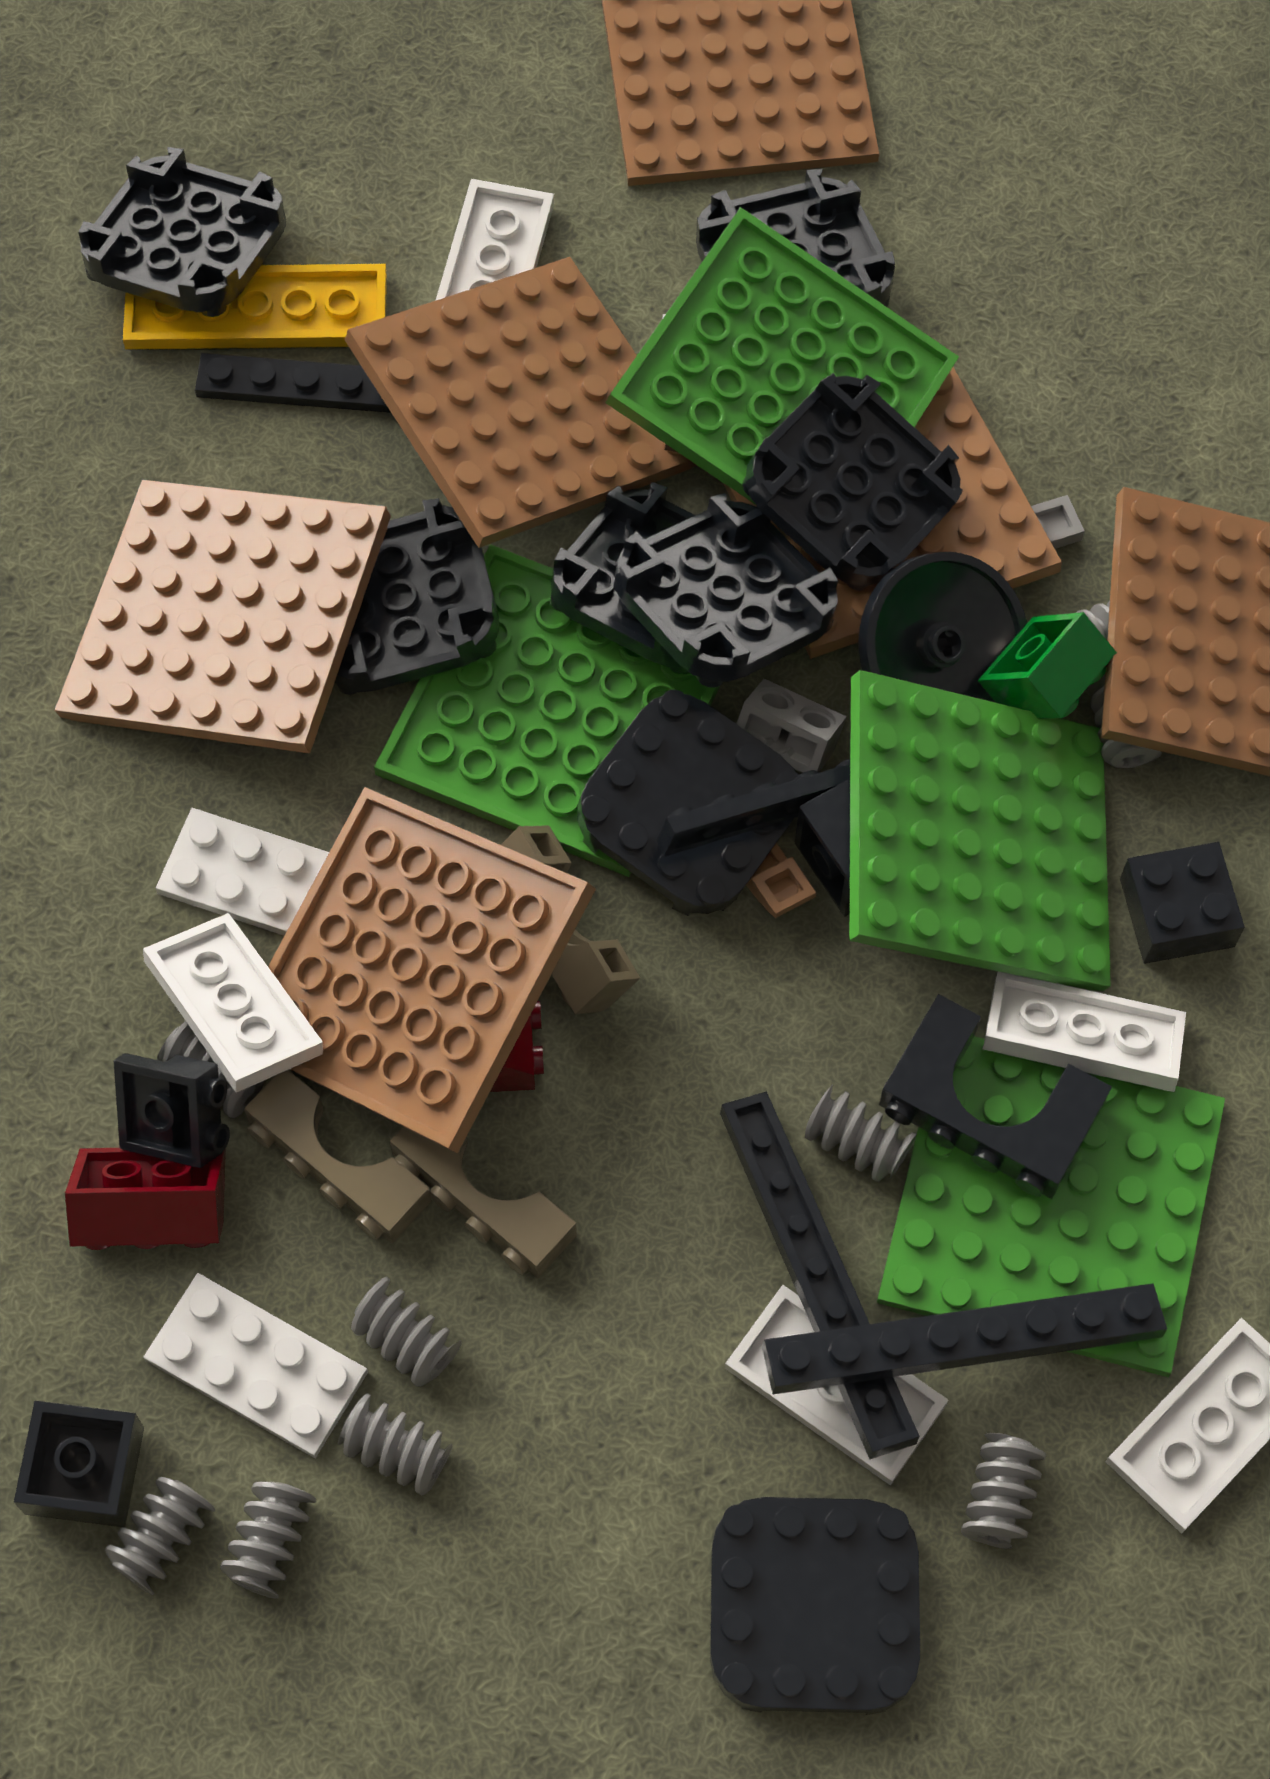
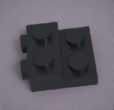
M124 1053L113 1060L120 1149L197 1168H202L223 1153L229 1142L230 1130L228 1125L221 1123L220 1107L227 1096V1083L225 1080L219 1079L218 1064L176 1055L163 1062Z

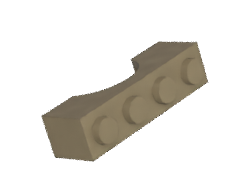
M549 825L519 826L501 844L565 873H568L571 866L570 859ZM576 929L552 972V976L562 991L564 1001L572 1008L575 1014L604 1011L640 979L618 939L590 941L578 933Z
M289 1070L275 1075L244 1108L248 1121L251 1124L247 1130L253 1138L267 1149L272 1144L281 1149L286 1154L283 1161L296 1175L302 1179H305L308 1174L322 1184L319 1189L322 1196L337 1209L347 1205L358 1215L355 1220L356 1224L374 1240H377L382 1235L393 1244L432 1201L429 1187L393 1157L370 1166H352L331 1157L318 1141L319 1123L324 1112L321 1098Z
M405 1127L390 1140L395 1160L431 1187L430 1195L432 1200L446 1212H450L455 1208L468 1219L464 1223L466 1228L478 1240L486 1244L492 1239L504 1250L501 1257L517 1273L523 1275L528 1270L538 1279L577 1236L576 1222L540 1192L518 1200H498L488 1197L475 1189L467 1180L462 1170L463 1156L468 1145L467 1136L458 1153Z

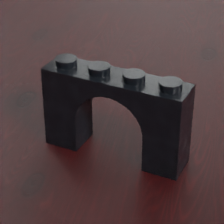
M938 994L883 1087L879 1106L885 1108V1113L894 1121L903 1125H910L912 1123L927 1131L930 1139L938 1145L948 1149L957 1147L972 1156V1161L982 1169L992 1173H996L999 1170L1016 1180V1185L1026 1193L1037 1197L1043 1194L1052 1199L1102 1110L1112 1086L1068 1063L1043 1109L1029 1121L1015 1126L1003 1127L990 1125L978 1120L968 1113L958 1100L953 1086V1073L977 1033L981 1016Z

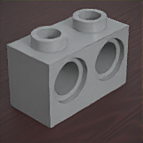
M763 679L744 702L737 725L780 754L794 769L803 773L810 770H816L819 773L836 748L846 716L769 680Z

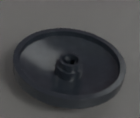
M936 552L910 558L893 568L881 579L866 603L861 618L858 640L861 668L863 671L995 702L978 680L1027 624L1024 610L1016 593L1004 577L980 559L957 552Z

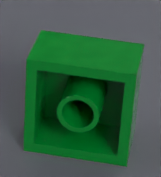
M1084 612L1035 616L1030 619L979 678L978 682L996 703L1031 711L1038 719H1061L1076 709L1079 704L1078 698L1086 688L1104 676L1106 665L1117 652Z

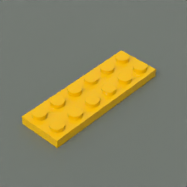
M386 264L261 265L243 292L234 301L226 305V310L223 314L216 317L205 316L202 312L181 310L125 292L124 347L125 349L349 347L345 342L348 329L386 317Z

